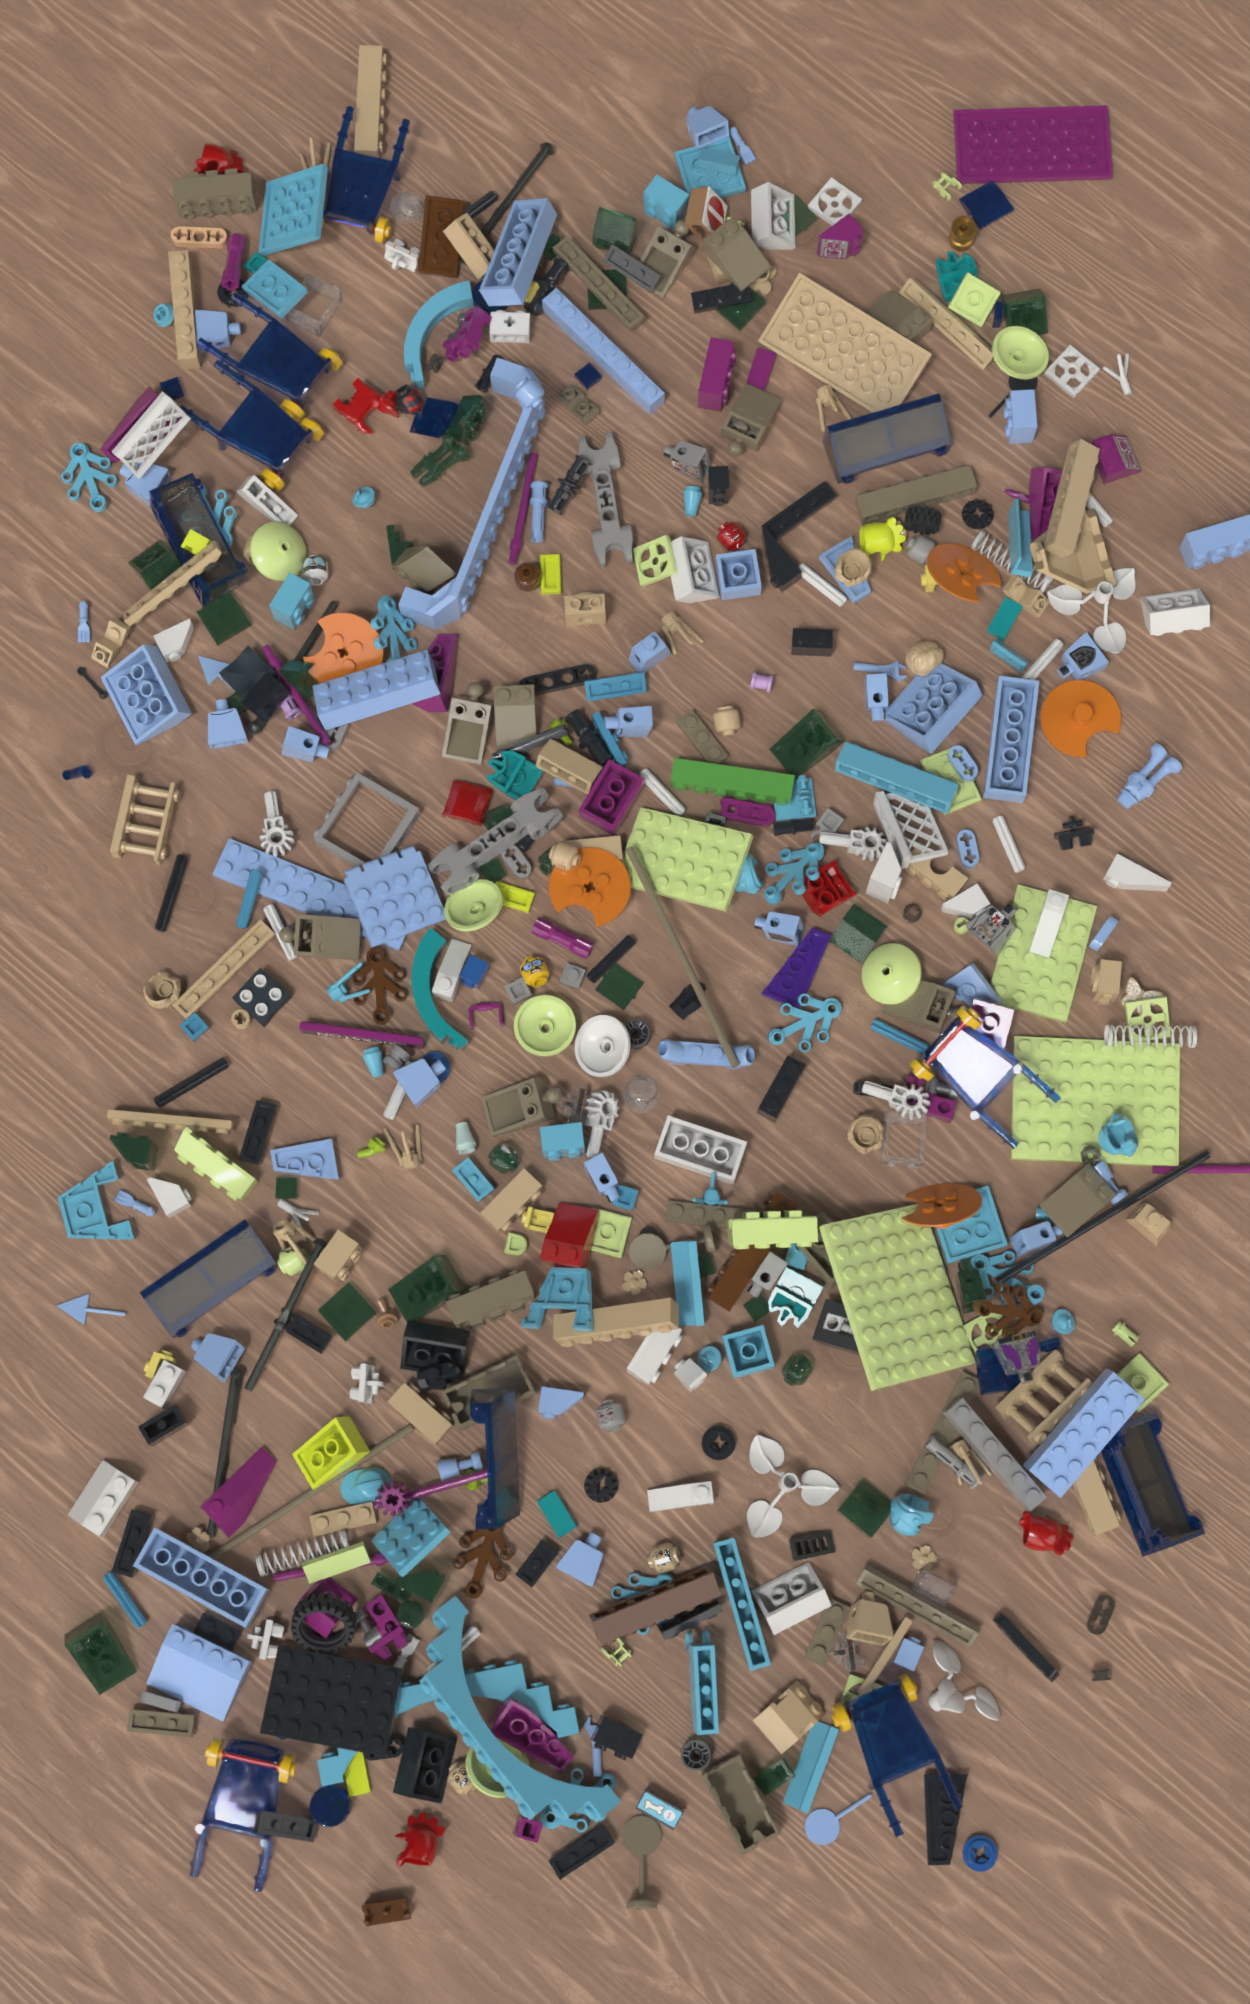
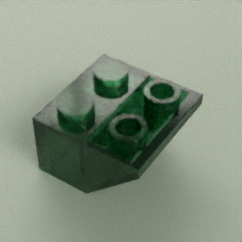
M469 395L462 397L446 429L448 438L467 446L470 445L471 441H475L479 432L477 429L480 424L485 422L487 417L483 396Z
M117 1132V1135L110 1134V1140L132 1168L147 1171L155 1170L158 1146L153 1140H150L149 1136L138 1135L137 1138L129 1137V1134Z

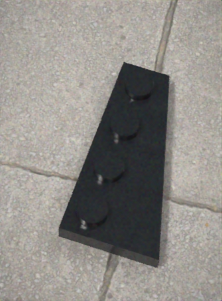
M924 1774L927 1865H950L968 1774Z

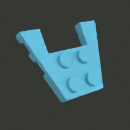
M114 1161L109 1162L104 1168L94 1172L89 1178L58 1197L68 1238L135 1240L129 1220L111 1226L107 1222L98 1187L119 1180Z
M552 1267L539 1289L541 1293L536 1302H532L529 1307L531 1311L526 1319L523 1318L520 1326L525 1329H540L545 1309L577 1310L573 1329L576 1331L593 1332L591 1271L587 1268Z

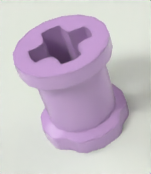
M754 671L750 689L758 688L770 693L773 675H760Z
M291 694L279 706L286 714L285 718L287 721L297 718L302 713L301 709L293 701L294 698Z

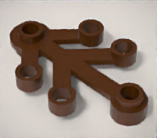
M374 947L367 952V962L358 973L352 975V982L356 986H361L365 981L364 977L372 968L374 969V976L361 991L370 989L371 993L375 988L377 1009L373 1012V1019L378 1025H385L388 1023L390 1015L388 1010L385 1009L383 987L390 991L398 1002L405 1001L407 994L404 989H399L382 975V967L393 974L396 982H402L405 979V973L387 960V954L383 948ZM376 954L381 956L378 961L373 959ZM401 972L403 976L399 979L396 978V973ZM360 976L362 977V980L360 982H355V977ZM399 992L404 993V997L401 999L397 998ZM370 993L361 995L363 997L362 1002H357V997L353 998L354 1003L357 1006L364 1005L366 1002V997ZM384 1014L385 1019L379 1020L378 1016Z
M998 1282L995 1285V1292L1002 1295L1007 1307L992 1304L991 1301L984 1298H979L973 1303V1309L978 1315L984 1317L990 1313L1005 1315L995 1324L988 1323L986 1325L985 1333L987 1335L995 1337L1002 1329V1336L1004 1338L1014 1336L1025 1326H1035L1042 1321L1043 1314L1039 1307L1031 1305L1026 1295L1025 1287L1015 1285L1010 1293L1007 1283ZM1012 1295L1019 1298L1023 1309H1018ZM1016 1317H1017V1318H1021V1319H1020L1016 1324H1014L1012 1327H1011V1326H1006V1325H1008L1011 1321H1013Z
M494 1516L487 1517L483 1521L481 1529L468 1536L463 1535L459 1539V1545L467 1549L472 1545V1542L485 1536L482 1546L462 1557H455L452 1562L454 1568L463 1569L467 1563L478 1558L472 1581L465 1587V1593L471 1599H476L482 1594L480 1582L487 1560L494 1572L496 1581L502 1582L507 1577L506 1571L501 1568L491 1549L493 1539L500 1549L501 1559L508 1561L513 1557L512 1550L507 1547L501 1536L503 1524L499 1518ZM490 1523L496 1525L494 1531H489L488 1525ZM463 1538L469 1539L467 1546L462 1545L461 1541ZM504 1550L510 1551L509 1558L502 1556ZM457 1559L463 1560L461 1567L455 1565ZM498 1571L504 1572L502 1579L496 1577ZM476 1586L477 1593L471 1594L469 1591L470 1587Z

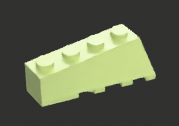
M188 1127L183 1130L174 1149L178 1154L176 1158L185 1165L189 1162L195 1166L193 1171L201 1177L207 1175L211 1178L209 1182L217 1189L223 1187L227 1190L226 1195L235 1202L237 1199L243 1202L258 1183L257 1180L234 1162H230L221 1152L214 1150L205 1140L196 1137Z

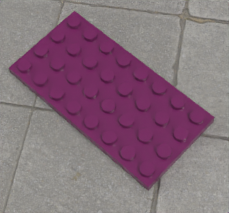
M1107 105L953 110L957 181L961 184L1112 179Z

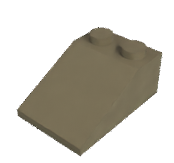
M733 217L703 240V252L741 292L771 268L749 234Z
M892 290L887 292L864 312L915 344L931 331L932 320L919 307Z
M427 546L406 548L392 565L396 569L395 573L400 578L406 579L411 583L410 587L423 593L432 590L455 575V572Z
M534 685L493 686L497 750L535 736L536 710Z
M1087 1164L1039 1206L1068 1238L1107 1205L1117 1194L1094 1168Z
M821 1211L816 1215L818 1242H812V1247L797 1246V1248L820 1278L832 1290L837 1285L819 1227L833 1222Z

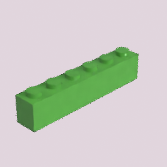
M674 758L670 782L671 787L678 791L689 789L694 790L698 794L710 792L719 797L730 795L739 800L751 798L760 803L772 801L777 805L785 806L792 802L795 775Z

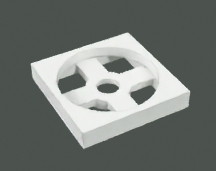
M831 177L809 203L808 209L830 225H834L847 214L852 215L862 203V198ZM835 188L840 191L836 197L826 194L829 189ZM846 197L852 201L850 210L842 205ZM820 200L827 204L824 212L819 208L818 202ZM836 201L839 205L838 207H832L831 203ZM837 212L843 215L838 218L830 217L833 213Z
M1069 345L1050 365L1044 375L1071 397L1075 398L1095 377L1100 368L1072 345ZM1075 357L1078 359L1075 362L1069 363L1064 358ZM1057 364L1065 372L1060 378L1055 375ZM1084 364H1086L1089 371L1087 377L1080 372V368ZM1075 368L1076 373L1070 374L1069 369ZM1071 378H1075L1081 384L1078 387H1070L1066 383Z

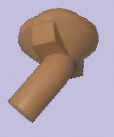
M384 1298L377 1300L376 1303L381 1312V1315L377 1316V1325L383 1328H391L397 1323L396 1313L393 1310L389 1311Z

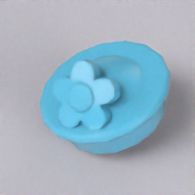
M163 303L155 308L154 320L161 327L169 326L174 319L173 306L169 303Z
M371 487L357 489L353 496V504L361 509L369 508L375 501V491Z
M1059 1309L1053 1313L1051 1325L1057 1333L1067 1335L1074 1330L1075 1320L1069 1311Z
M713 1346L703 1348L697 1357L698 1366L706 1372L717 1369L722 1361L720 1351Z

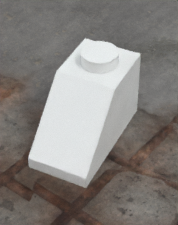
M190 618L153 636L166 663L177 661L185 654L194 630Z
M975 884L943 903L941 910L944 913L972 919L990 906V902L979 885Z
M151 1177L147 1179L168 1218L191 1207L189 1200L192 1198L186 1188L182 1189L177 1184Z
M690 1358L687 1361L682 1359L674 1367L676 1369L674 1375L691 1393L707 1379V1374Z

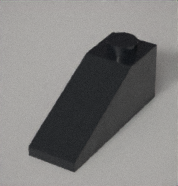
M765 527L762 529L761 538L770 582L775 589L779 588L781 592H784L801 579L802 571Z

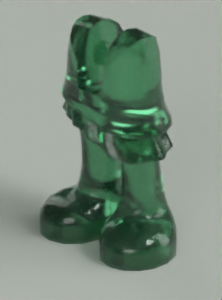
M444 431L441 435L442 445L435 452L431 453L429 451L427 456L424 455L410 471V474L417 478L428 470L419 480V484L422 487L439 480L438 477L441 476V473L453 464L465 462L469 459L467 452L462 446L457 445L454 438L447 431ZM452 451V453L446 459H444L439 464H436L437 461H439L442 457H444L446 454Z

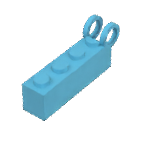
M708 1630L702 1631V1643H693L692 1632L686 1631L685 1646L687 1653H689L692 1729L697 1735L719 1733L715 1646L710 1642Z

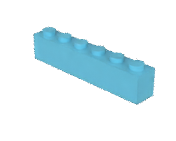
M844 743L835 765L836 772L946 814L950 811L959 784L954 783L952 780L940 778L931 772H924L912 765L898 762L894 758L882 756L876 751L861 748L854 743Z
M735 1538L714 1543V1550L749 1671L769 1666L771 1663Z

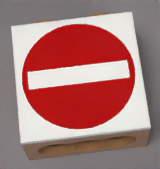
M701 186L691 189L685 225L703 243L705 238L725 223L728 206L711 187Z

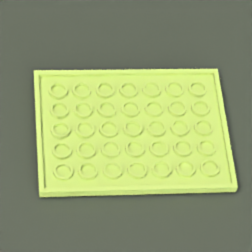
M1014 1036L1011 1160L1099 1164L1105 1160L1107 1164L1179 1166V1044L1175 1043L1172 1048L1171 1043H1166L1164 1048L1163 1043H1158L1156 1048L1155 1042H1150L1149 1047H1147V1042H1142L1141 1047H1139L1138 1042H1134L1133 1047H1131L1130 1041H1125V1047H1123L1122 1041H1117V1046L1115 1047L1113 1041L1111 1047H1107L1105 1040ZM1115 1113L1126 1116L1133 1126L1138 1140V1148L1133 1156L1128 1157L1123 1156V1154L1112 1155L1106 1153L1099 1144L1098 1133L1101 1127L1108 1123Z
M918 1204L829 1223L819 1227L871 1391L976 1363L968 1338L962 1329L963 1323L932 1228L913 1225L902 1219L903 1216L916 1211Z

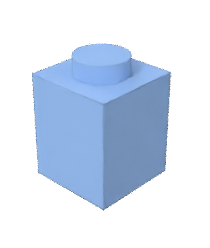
M911 1636L908 1639L902 1638L892 1662L910 1671H914L924 1649L920 1645L921 1641Z

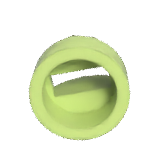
M959 917L955 920L953 929L956 933L965 934L968 932L967 924L960 928L957 927L962 922L968 924L969 920L967 918Z

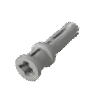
M931 1436L926 1441L925 1447L954 1470L955 1476L962 1478L970 1489H974L979 1484L965 1460L959 1459L934 1436ZM979 1472V1477L982 1480L983 1474Z

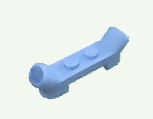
M663 1039L658 1047L659 1057L674 1065L695 1064L726 1067V1069H741L744 1066L752 1065L755 1059L754 1049L750 1045H730L740 1064L735 1068H732L721 1044Z

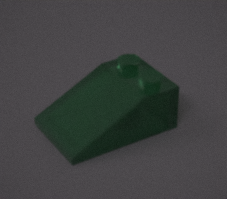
M812 709L770 748V751L790 775H795V779H797L798 776H801L829 756L846 740L821 710Z
M445 1254L433 1256L388 1290L406 1322L408 1320L416 1322L444 1306L446 1301L450 1300V1296L465 1292L466 1288Z
M102 1612L64 1635L65 1647L99 1695L137 1672L117 1634Z

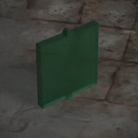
M795 195L794 218L796 237L801 232L807 231V228L818 221V218ZM790 200L786 202L787 211L780 216L785 219L787 231L790 233Z
M615 964L607 974L603 975V979L595 991L622 1010H625L632 999H636V994L644 983Z

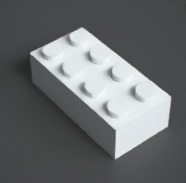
M667 1116L654 1159L711 1177V1173L715 1172V1179L733 1185L747 1142Z

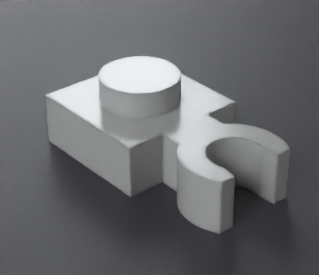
M827 808L816 823L820 829L814 831L810 838L813 840L821 832L835 833L844 822V819Z

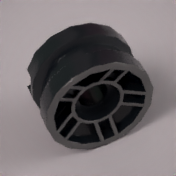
M631 1019L626 1022L624 1026L629 1033L630 1049L641 1050L647 1046L650 1041V1028L647 1023L640 1019ZM635 1030L640 1034L638 1038L632 1036Z
M692 1739L682 1747L681 1760L688 1769L699 1771L709 1764L711 1751L705 1742L699 1739ZM693 1751H698L700 1753V1757L698 1759L692 1758Z

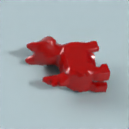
M359 378L352 383L357 392L354 393V396H351L352 400L349 401V404H343L340 398L332 404L334 409L344 416L349 423L355 425L357 430L361 431L363 435L365 433H373L364 423V420L373 410H378L396 418L399 417L395 411L397 407L394 401L395 391L389 390L382 394L363 384Z

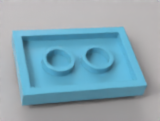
M269 259L242 286L246 293L280 319L308 293L302 284Z

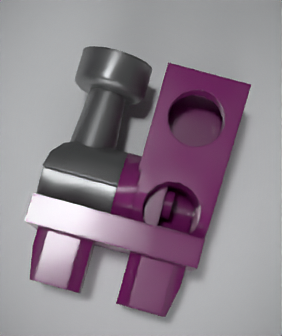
M478 306L467 310L466 313H460L457 319L459 326L456 332L447 336L448 339L443 342L442 346L447 349L444 357L452 363L457 362L459 356L465 359L470 357L472 351L479 349L480 344L478 342L482 338L481 331L483 326L490 324L492 317Z
M908 1074L905 1086L911 1088V1085L915 1084V1090L923 1087L922 1093L929 1094L926 1100L930 1101V1106H925L928 1112L923 1113L920 1111L921 1115L951 1123L956 1101L953 1100L957 1099L960 1084L952 1083L949 1086L938 1082L936 1077L927 1081L924 1078L919 1079L916 1075ZM937 1093L949 1094L948 1097L953 1100L936 1096ZM914 1098L907 1101L909 1106H915L918 1103Z
M381 1594L365 1605L377 1624L373 1627L366 1619L368 1613L365 1608L356 1612V1624L359 1623L365 1634L364 1642L371 1654H376L382 1662H385L393 1656L387 1645L394 1641L398 1649L401 1650L410 1642L405 1634L407 1632L406 1628L394 1612L386 1595Z

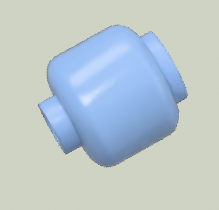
M525 378L515 387V396L525 408L533 406L535 409L543 402L542 397L545 392L535 379Z

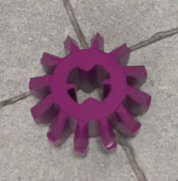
M395 1480L391 1481V1487L387 1482H384V1489H377V1492L382 1496H376L375 1501H382L377 1506V1509L385 1507L383 1515H386L391 1510V1517H395L396 1510L400 1515H403V1508L409 1509L410 1505L405 1501H410L412 1496H405L410 1489L402 1490L403 1482H400L398 1487H396ZM389 1494H392L393 1496L397 1495L398 1499L396 1500V1502L398 1503H395L394 1501L390 1502L389 1498L391 1496Z

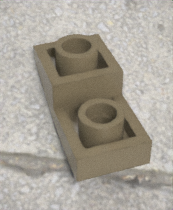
M572 384L557 396L558 400L585 425L600 413L598 408L587 400L584 394Z

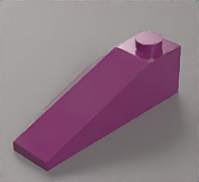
M150 386L134 402L100 448L115 463L120 459L112 453V450L159 396ZM182 417L177 418L176 423H178ZM170 420L166 421L165 427L169 426Z
M1046 467L1031 468L1029 481L1031 543L1048 530L1062 475L1061 470Z
M438 634L428 649L435 666L440 695L411 704L427 712L448 711L452 695L458 641L457 634Z
M263 1447L255 1452L199 1506L228 1538L245 1523L276 1464V1461Z
M513 1698L501 1702L488 1719V1728L496 1738L560 1773H563L574 1757L569 1749L529 1707Z

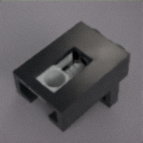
M826 1299L812 1339L821 1345L860 1356L851 1326L849 1325L850 1323H848L849 1320L844 1304ZM839 1322L838 1326L833 1329V1325ZM845 1333H847V1334L849 1333V1334L852 1335V1337L846 1336V1335H844V1334H845Z

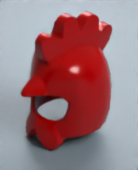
M205 143L202 157L195 161L198 168H194L193 172L206 175V171L217 170L218 175H224L225 169H237V173H242L244 171L242 166L243 160L241 157H237L236 151H228L221 146Z
M1023 1511L1022 1515L1024 1517L1019 1520V1525L1024 1528L1023 1546L1035 1551L1053 1550L1059 1556L1063 1555L1064 1550L1068 1551L1071 1548L1070 1542H1072L1074 1536L1068 1532V1525L1059 1524L1058 1521L1050 1519L1048 1515L1045 1518Z
M424 1812L420 1813L417 1819L412 1815L408 1816V1828L404 1832L395 1835L396 1838L408 1843L406 1849L400 1852L396 1858L397 1866L401 1867L404 1863L419 1866H431L433 1864L438 1849V1837L443 1836L445 1833L443 1826H437L438 1819L436 1817L427 1820V1815Z

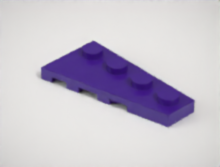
M811 928L761 995L781 1004L789 1003L792 1007L800 1009L801 1005L798 1003L797 998L800 994L807 993L831 935ZM802 996V997H801V1002H802V1003H803V1000H804L805 996Z

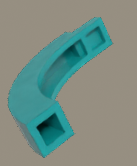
M429 928L423 936L414 956L411 974L413 997L421 1019L432 1035L442 1044L447 1039H450L448 1043L458 1050L460 1047L462 1050H465L469 1045L468 1040L444 1021L432 1000L431 976L433 968L447 942L442 936Z

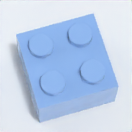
M1034 390L1010 391L1009 398L1005 399L1003 418H1007V425H1005L1004 432L1005 437H1008L1009 444L1033 442L1037 430Z
M756 549L716 554L715 565L721 600L761 595L762 586Z

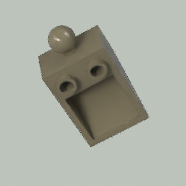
M679 220L675 223V234L658 226L640 260L663 275L653 293L662 298H665L696 249V246L681 238L690 230L685 225V220ZM680 246L681 251L676 253L675 249H678Z
M745 384L721 428V436L731 440L727 445L729 455L733 457L739 456L743 450L742 446L757 452L782 399L752 385Z
M472 682L467 687V693L470 697L454 695L452 697L442 757L481 765L491 726L494 702L478 699L483 693V687L478 682ZM461 706L463 712H458L457 707ZM477 710H481L483 716H477Z
M296 914L295 931L291 927H284L280 930L279 937L284 943H290L295 939L294 955L298 957L359 960L361 922L360 919ZM309 923H313L312 930H308L307 926ZM309 943H311V945H310L311 950H310V951H308V950L306 949V945L309 944Z
M922 980L912 997L899 1004H885L882 1013L941 1034L947 1017L956 1025L960 1024L961 1019L956 1013L959 1008L950 1009L955 998V991ZM944 1000L946 1003L945 1005L941 1006V1003L938 1001ZM936 1018L938 1020V1023H935L930 1020Z
M532 1078L481 1097L491 1137L533 1127L556 1119L552 1103H557L561 1100V1090L557 1087L547 1088L545 1079Z

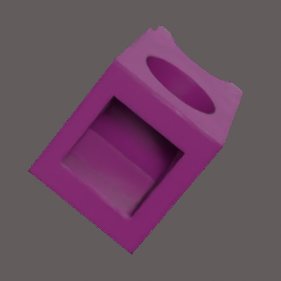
M517 1815L512 1833L518 1838L538 1843L543 1823Z

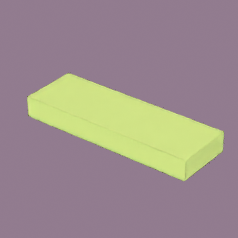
M360 1542L302 1562V1567L310 1584L371 1563L364 1542Z

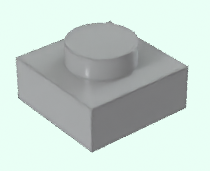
M566 963L559 983L579 990L586 970Z
M523 977L504 986L514 1006L532 997Z

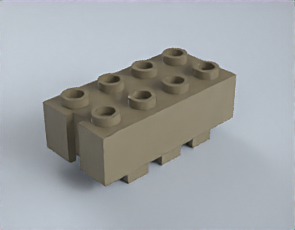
M225 169L224 175H218V171L213 170L206 171V176L199 177L198 172L186 173V178L173 179L174 202L180 218L192 219L199 216H230L237 213L250 214L257 212L256 191L253 188L250 172L237 173V169Z
M520 1269L508 1273L509 1277L502 1280L500 1277L488 1281L489 1285L481 1287V1285L474 1286L469 1289V1293L464 1295L457 1293L450 1296V1300L446 1301L456 1328L461 1329L471 1325L473 1330L485 1326L483 1320L491 1317L493 1322L505 1318L503 1312L510 1309L512 1315L523 1311L522 1304L535 1298L525 1270L522 1272Z
M518 1354L440 1391L448 1408L453 1407L455 1411L452 1417L460 1432L537 1395Z
M739 1753L701 1774L742 1855L757 1848L756 1842L762 1839L768 1842L781 1835Z

